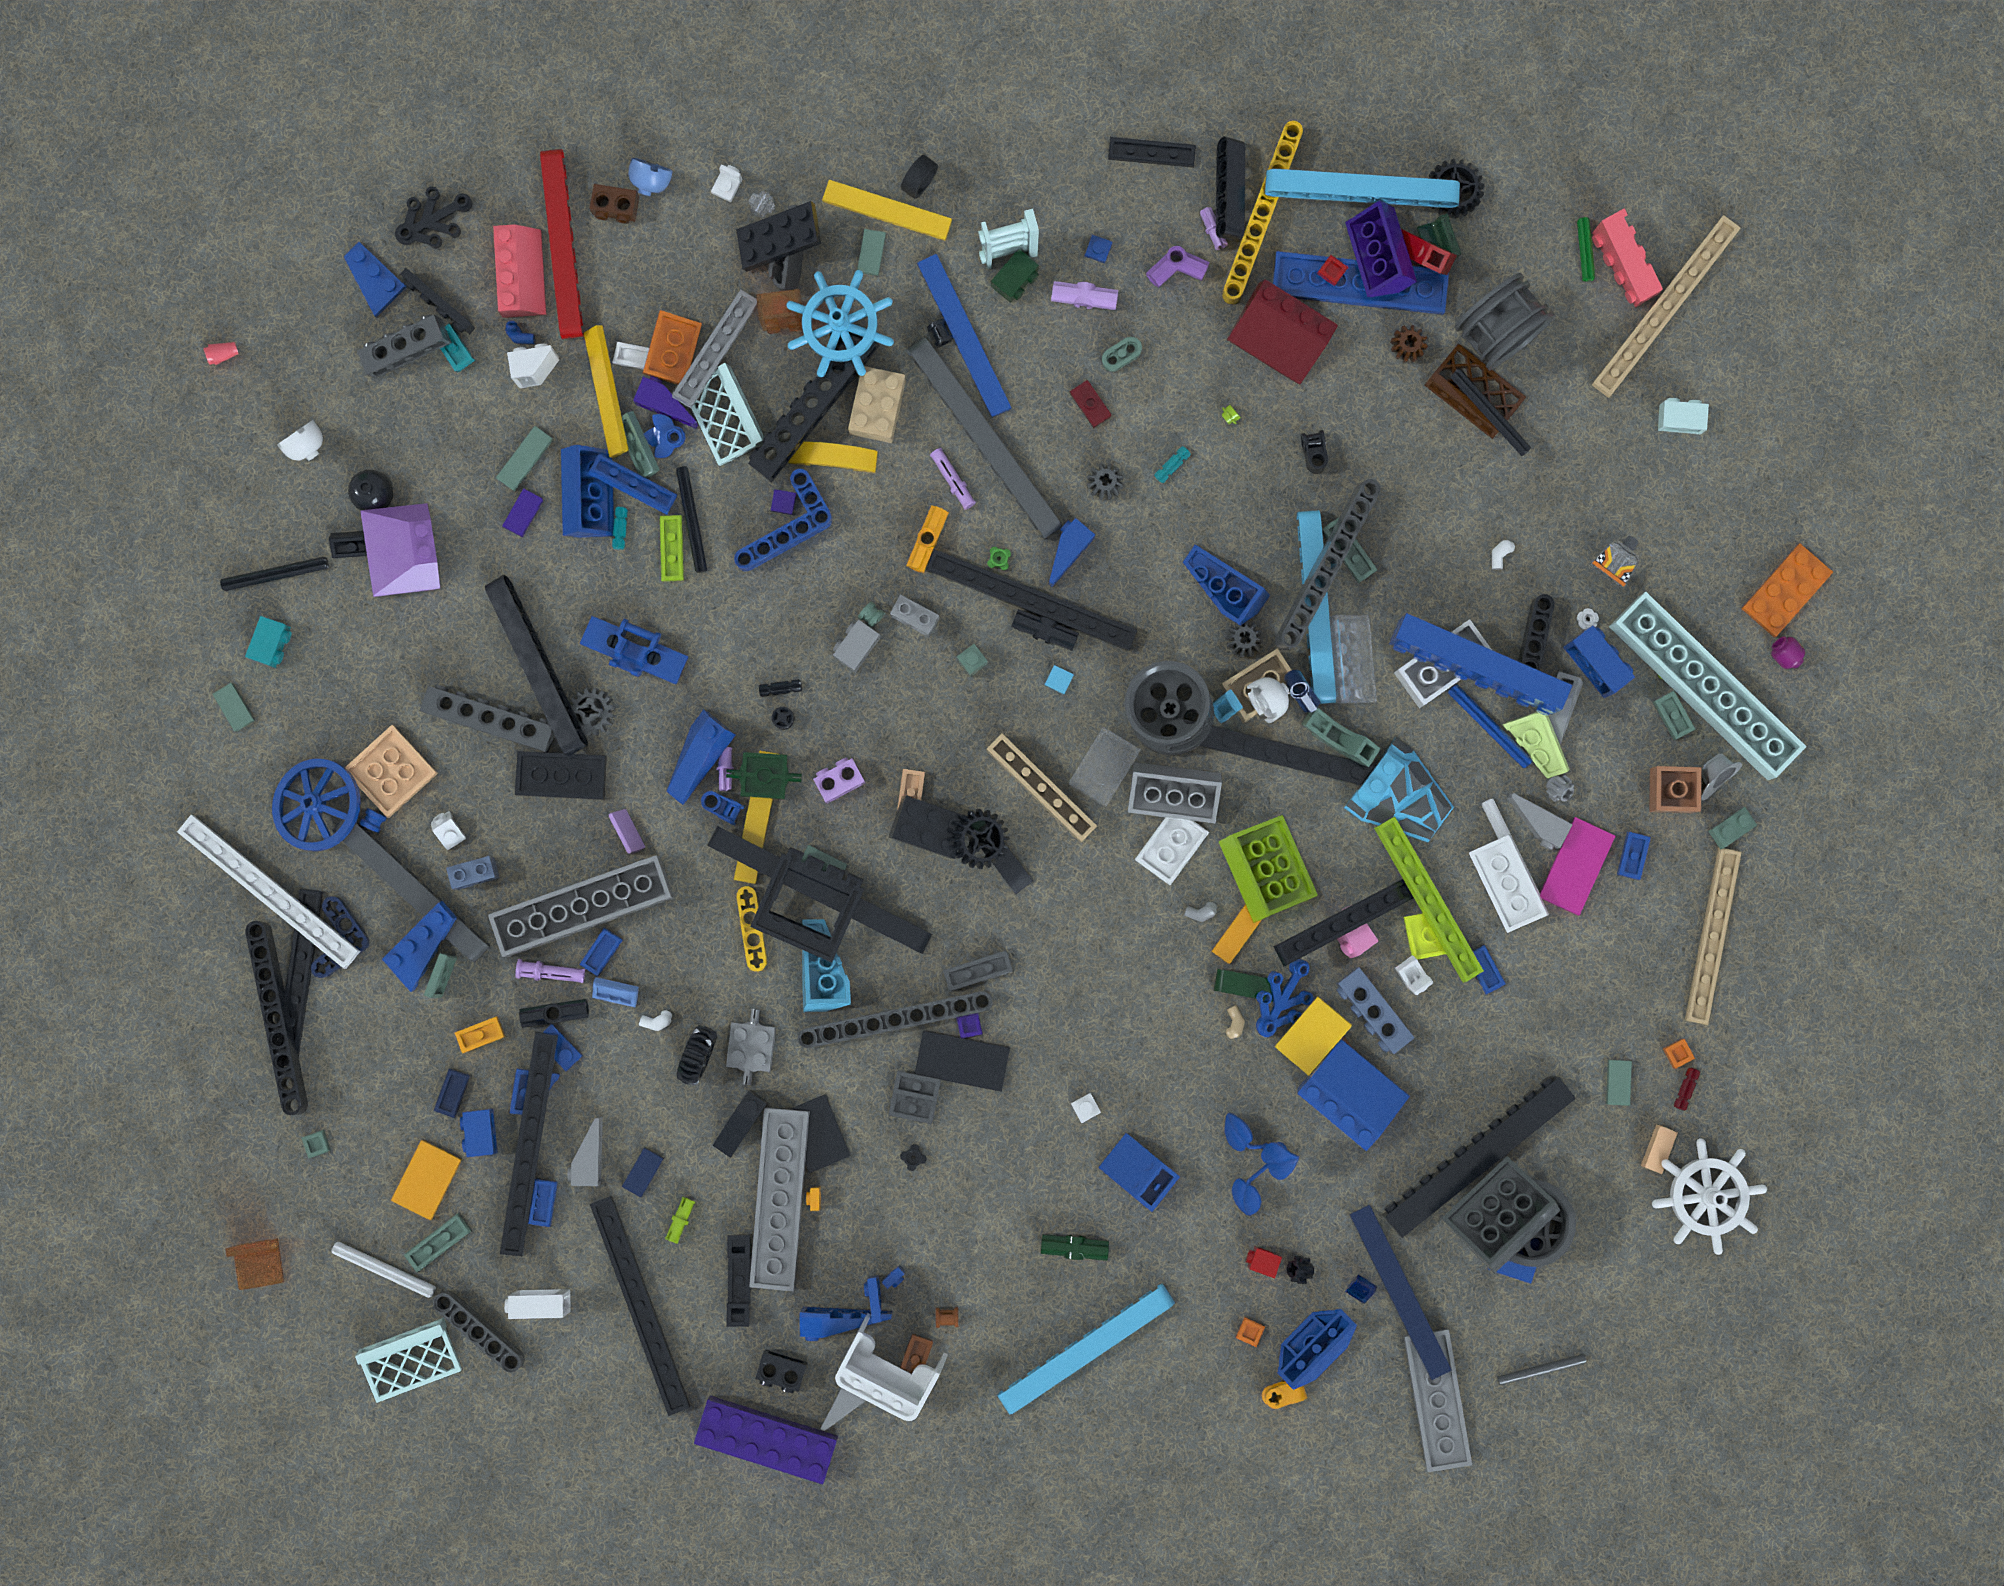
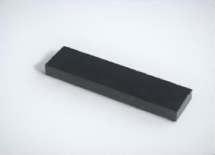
M1110 137L1108 160L1194 168L1196 145Z

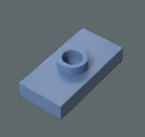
M595 977L592 998L636 1007L639 987Z

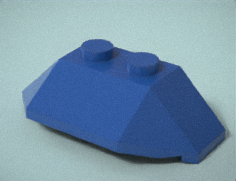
M1342 1309L1312 1312L1281 1344L1277 1373L1293 1390L1316 1380L1348 1348L1357 1325Z

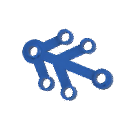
M1298 959L1290 963L1289 970L1292 975L1282 992L1280 989V984L1283 982L1282 974L1276 971L1269 973L1268 982L1271 985L1272 995L1262 990L1256 997L1261 1012V1017L1256 1022V1029L1261 1036H1272L1276 1032L1277 1027L1288 1023L1294 1024L1302 1015L1297 1010H1291L1287 1015L1278 1017L1282 1010L1301 1003L1310 1005L1313 1002V994L1305 990L1301 991L1299 995L1290 997L1299 979L1309 973V965L1305 960ZM1308 995V999L1304 1001L1305 996ZM1273 999V1008L1271 1011H1269L1268 1004H1270Z

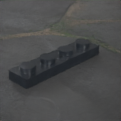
M405 268L400 273L405 279L403 284L412 292L415 289L421 293L419 297L428 305L433 303L437 307L435 311L444 319L447 317L454 321L452 325L460 333L466 331L469 335L472 333L475 327L411 271Z

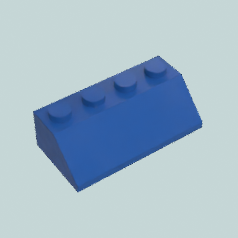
M573 445L561 449L563 536L578 538L613 536V486L588 474L598 454L612 460L607 449Z

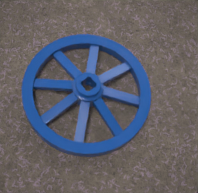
M327 759L303 761L295 765L283 776L275 790L272 802V815L276 829L285 841L296 848L307 851H323L332 848L343 841L355 826L360 812V791L352 774L342 765ZM327 768L314 791H312L308 770ZM334 771L338 773L346 783V786L321 795ZM299 775L302 778L304 796L288 790L292 782ZM349 793L350 805L348 814L326 806V801ZM285 796L300 802L299 807L285 816L283 815ZM323 812L345 820L340 829L332 836L321 816ZM304 813L299 836L296 838L286 824ZM312 816L324 838L323 841L305 842Z

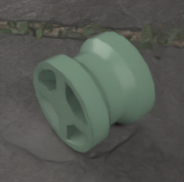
M871 601L860 612L858 618L866 621L867 626L872 629L883 618L885 612L878 610L876 604Z

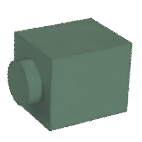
M975 644L957 656V661L970 677L988 664L986 658Z

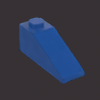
M1076 518L1072 522L1068 520L1061 528L1063 533L1060 537L1049 580L1051 587L1056 584L1095 539V534Z

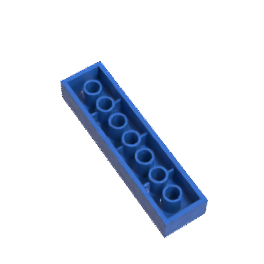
M1407 613L1399 619L1389 642L1390 645H1393L1395 651L1404 654L1409 652L1418 661L1426 662L1427 660L1432 662L1434 667L1439 670L1446 671L1448 669L1455 672L1454 676L1462 680L1469 678L1475 681V685L1480 688H1492L1496 690L1495 693L1504 698H1508V696L1517 699L1516 703L1525 707L1531 705L1537 708L1536 711L1546 716L1555 714L1563 709L1573 686Z

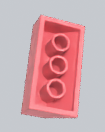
M515 224L493 226L498 312L503 318L546 315L541 230Z

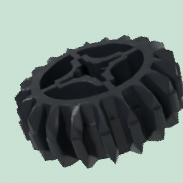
M1451 159L1450 164L1445 160L1442 162V166L1436 165L1435 171H1431L1429 174L1430 179H1440L1450 174L1449 180L1460 182L1459 200L1461 194L1471 191V197L1459 203V206L1454 208L1440 207L1438 214L1445 210L1447 211V218L1450 217L1452 212L1455 219L1459 217L1460 213L1466 216L1468 211L1473 212L1475 206H1479L1481 202L1479 198H1482L1484 192L1481 190L1485 185L1480 183L1483 177L1482 175L1476 176L1478 168L1471 170L1472 164L1463 165V159L1458 164H1456L1455 159ZM1459 175L1466 178L1467 181L1462 180Z
M976 809V812L969 810L968 816L962 814L960 816L962 822H954L958 829H951V832L956 834L955 838L951 837L949 839L951 842H956V845L951 847L953 851L958 850L955 857L962 858V864L966 865L969 862L970 868L977 866L978 869H983L984 865L990 868L992 865L991 861L997 864L999 862L997 856H1005L1001 850L1009 848L1008 845L1004 844V840L1007 841L1010 838L1003 834L1008 831V828H1001L1004 821H997L998 815H991L990 810H985L983 813L982 809ZM980 820L986 822L978 830L969 827L974 822ZM992 831L994 832V843L990 839ZM965 835L969 838L967 848L965 845ZM976 835H981L980 838L984 843H978L979 839ZM981 848L990 850L982 857L973 856Z
M700 1025L693 1030L677 1068L676 1076L682 1083L693 1086L699 1083L716 1043V1031Z

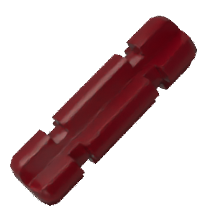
M1694 1068L1687 1069L1685 1074L1687 1077L1683 1080L1678 1092L1679 1098H1676L1674 1107L1682 1111L1687 1110L1689 1104L1687 1101L1691 1099L1697 1084L1695 1081L1700 1076V1071Z

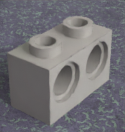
M902 595L899 596L890 612L891 618L930 638L940 619L938 614Z

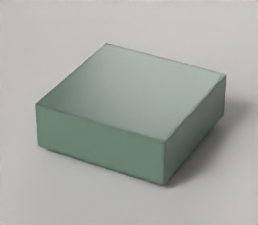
M324 1130L301 1138L308 1159L331 1151Z

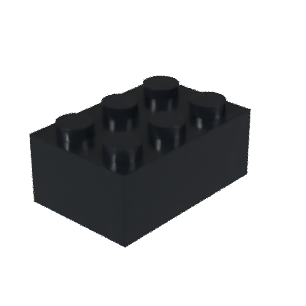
M902 796L888 838L955 859L957 850L953 851L951 847L956 845V842H951L949 839L951 837L955 838L956 834L952 833L951 829H958L954 822H962L961 814L909 796Z

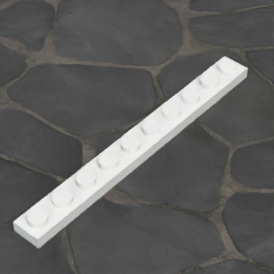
M190 815L177 831L342 968L347 969L360 953V950L196 816Z

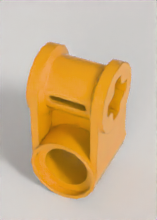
M1284 1380L1265 1387L1261 1395L1263 1402L1273 1409H1279L1308 1398L1304 1385L1293 1390ZM1273 1392L1278 1395L1275 1397V1402L1270 1400L1272 1397L1271 1393Z

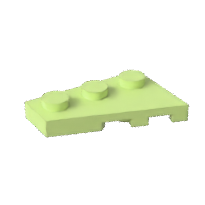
M1535 712L1503 724L1507 731L1509 730L1516 738V742L1531 756L1532 761L1546 778H1551L1570 770L1549 716Z

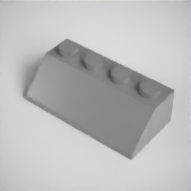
M1134 762L1128 813L1216 823L1222 785L1221 773Z

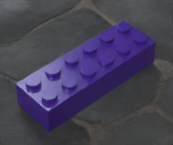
M710 1395L706 1402L694 1444L823 1485L838 1436Z

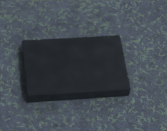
M826 1094L791 1108L793 1110L810 1111L805 1163L809 1173L851 1156Z

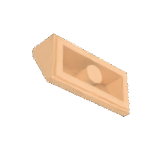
M1656 1124L1641 1166L1663 1174L1664 1168L1661 1163L1665 1159L1668 1160L1678 1133Z

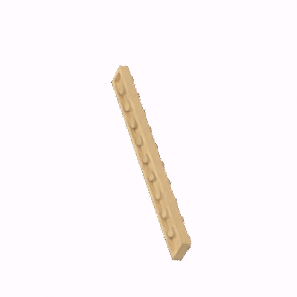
M1724 215L1720 218L1592 383L1593 387L1608 398L1613 394L1741 229L1738 225Z

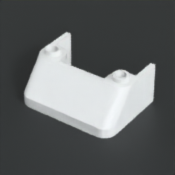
M867 1313L836 1374V1382L841 1388L905 1421H912L917 1418L935 1385L948 1354L943 1353L935 1369L928 1365H919L912 1374L872 1354L875 1348V1341L870 1335L864 1333L871 1314Z

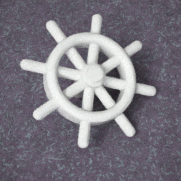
M1700 1138L1696 1141L1699 1159L1689 1162L1681 1169L1667 1159L1662 1161V1167L1673 1174L1675 1178L1671 1185L1670 1197L1655 1199L1652 1202V1206L1654 1208L1672 1206L1675 1215L1683 1224L1674 1237L1676 1244H1681L1689 1232L1693 1230L1700 1234L1711 1235L1714 1253L1720 1255L1723 1252L1721 1234L1733 1230L1738 1225H1741L1752 1234L1757 1233V1226L1746 1219L1745 1215L1748 1211L1750 1195L1766 1193L1767 1187L1763 1184L1748 1186L1742 1174L1736 1169L1746 1154L1743 1149H1738L1727 1163L1719 1159L1708 1158L1706 1142ZM1710 1168L1722 1170L1712 1184ZM1699 1170H1701L1703 1186L1690 1177ZM1730 1177L1736 1188L1720 1190ZM1684 1185L1689 1186L1697 1194L1682 1196ZM1737 1197L1736 1206L1733 1209L1727 1204L1728 1198ZM1699 1203L1689 1216L1684 1205ZM1716 1207L1729 1216L1721 1223H1718ZM1707 1209L1709 1225L1697 1223Z

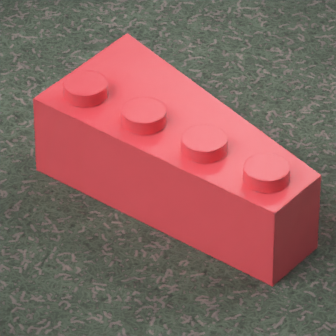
M1624 208L1600 222L1592 232V241L1597 248L1600 247L1602 250L1605 264L1611 266L1615 272V281L1619 285L1622 284L1625 289L1627 301L1637 307L1657 296L1663 288L1652 265L1645 262L1646 252L1642 245L1640 246L1636 243L1634 236L1636 231L1633 225L1628 226L1624 218L1628 214Z

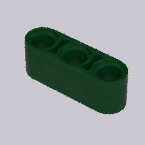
M1217 969L1213 991L1254 999L1262 990L1272 995L1268 978Z

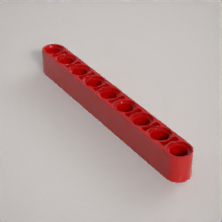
M563 149L540 151L559 331L561 339L584 337L581 329L583 319L582 311L580 312L579 310L581 301L580 292L577 290V284H579L578 274L574 266L576 256L575 248L572 247L574 237L573 228L570 227V221H572L571 210L567 203L569 192L568 186L565 184V179H567L566 165L563 164L565 156Z

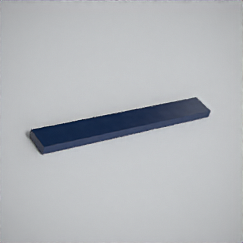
M1367 1205L1349 1214L1430 1379L1434 1380L1452 1371L1371 1206Z

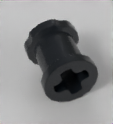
M939 319L927 327L936 341L935 345L937 348L950 343L954 339L952 335H949L944 325L946 323L944 319Z

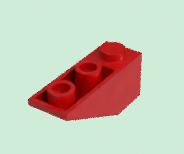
M1401 229L1410 259L1440 274L1448 275L1457 256L1456 254Z

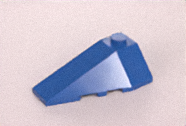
M803 1306L799 1317L800 1337H805L806 1341H819V1338L860 1328L867 1313L871 1314V1310ZM882 1311V1321L891 1319L893 1311ZM872 1316L870 1317L867 1325L874 1324L872 1323Z

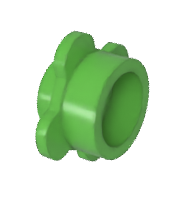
M992 547L990 549V560L987 562L990 568L998 567L1001 570L1008 569L1009 565L1007 562L1011 556L1010 550Z

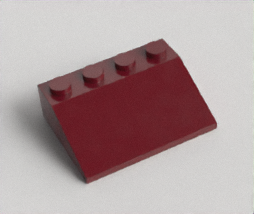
M1264 279L1256 286L1226 340L1300 385L1329 343L1338 325Z

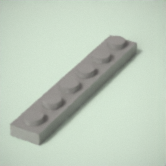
M740 289L673 392L672 397L692 408L757 308L759 300Z

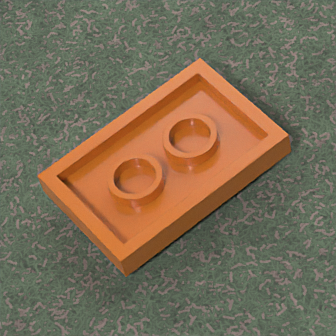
M660 310L642 374L679 385L691 366L702 323Z

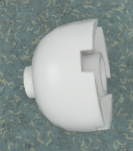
M312 420L278 443L277 446L292 460L300 461L306 458L310 461L319 455L317 450L322 445L323 437L319 427Z
M1263 677L1247 686V689L1251 688L1248 696L1253 707L1259 715L1264 714L1267 717L1264 719L1266 722H1274L1287 711L1289 689L1284 683H1280L1270 677Z

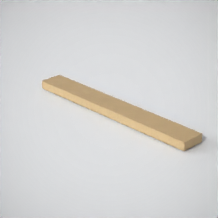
M1718 848L1685 1016L1686 1021L1704 1025L1709 1023L1742 853L1740 851Z

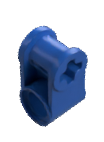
M713 791L704 793L701 798V805L704 809L734 826L741 809L745 808L742 804ZM709 796L717 798V805L713 808H709L706 805V799Z

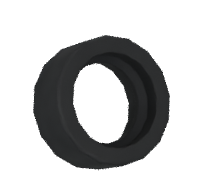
M921 155L906 173L901 184V190L912 198L917 199L933 180L938 164L926 155Z

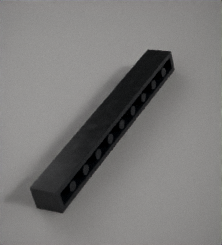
M1556 1076L1545 1078L1540 1083L1541 1088L1536 1092L1531 1090L1523 1096L1524 1101L1518 1106L1514 1104L1505 1111L1507 1115L1501 1120L1499 1118L1494 1119L1488 1125L1490 1129L1485 1133L1479 1132L1471 1138L1472 1143L1467 1147L1461 1146L1453 1153L1455 1157L1450 1161L1445 1159L1436 1167L1438 1170L1434 1174H1426L1419 1180V1186L1415 1189L1410 1187L1402 1194L1403 1198L1399 1202L1393 1201L1384 1208L1386 1212L1382 1215L1401 1238L1406 1236L1576 1099L1563 1081Z

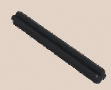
M1461 369L1456 370L1451 375V379L1521 456L1529 452L1531 446L1469 377Z
M687 466L676 468L694 568L697 573L707 571L689 470Z
M319 557L220 580L222 590L229 591L328 569L329 563L326 557Z

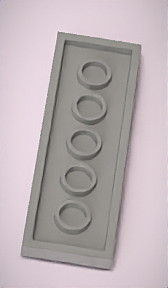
M1447 1328L1434 1330L1433 1333L1452 1371L1434 1380L1430 1379L1409 1335L1403 1336L1427 1472L1472 1465L1450 1333Z

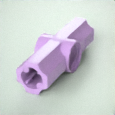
M1054 281L1051 301L1074 304L1077 308L1085 306L1087 309L1097 307L1116 310L1118 290L1096 287L1088 282L1071 284Z

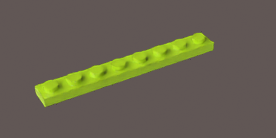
M1392 817L1375 827L1376 833L1463 983L1482 973L1484 970L1396 817Z

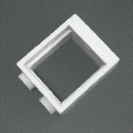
M570 1289L516 1290L505 1300V1313H508V1319L563 1318L571 1312Z

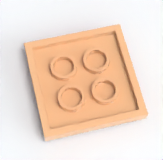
M394 725L385 730L345 767L356 780L358 787L387 818H390L438 774Z

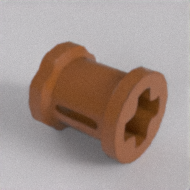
M937 1307L936 1328L944 1325L958 1327V1307L948 1310H940Z

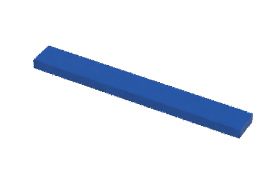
M935 254L918 262L917 265L954 338L955 344L991 418L1010 410L1011 406L938 255Z

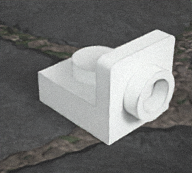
M721 165L719 168L720 174L711 193L732 202L742 182V177L737 168L731 165L727 167Z

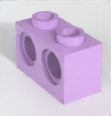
M846 757L835 763L837 767L831 770L825 768L816 773L817 777L813 780L826 803L865 784L853 759L848 760ZM847 768L854 770V776L850 780H845L842 777L843 771ZM826 779H833L835 786L831 790H825L823 782Z

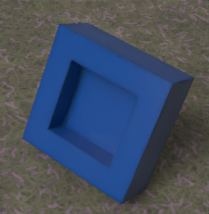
M1092 235L1085 257L1105 264L1112 241Z
M900 1265L897 1266L882 1280L883 1285L887 1289L891 1285L894 1288L897 1287L904 1280L902 1276L905 1274V1271Z

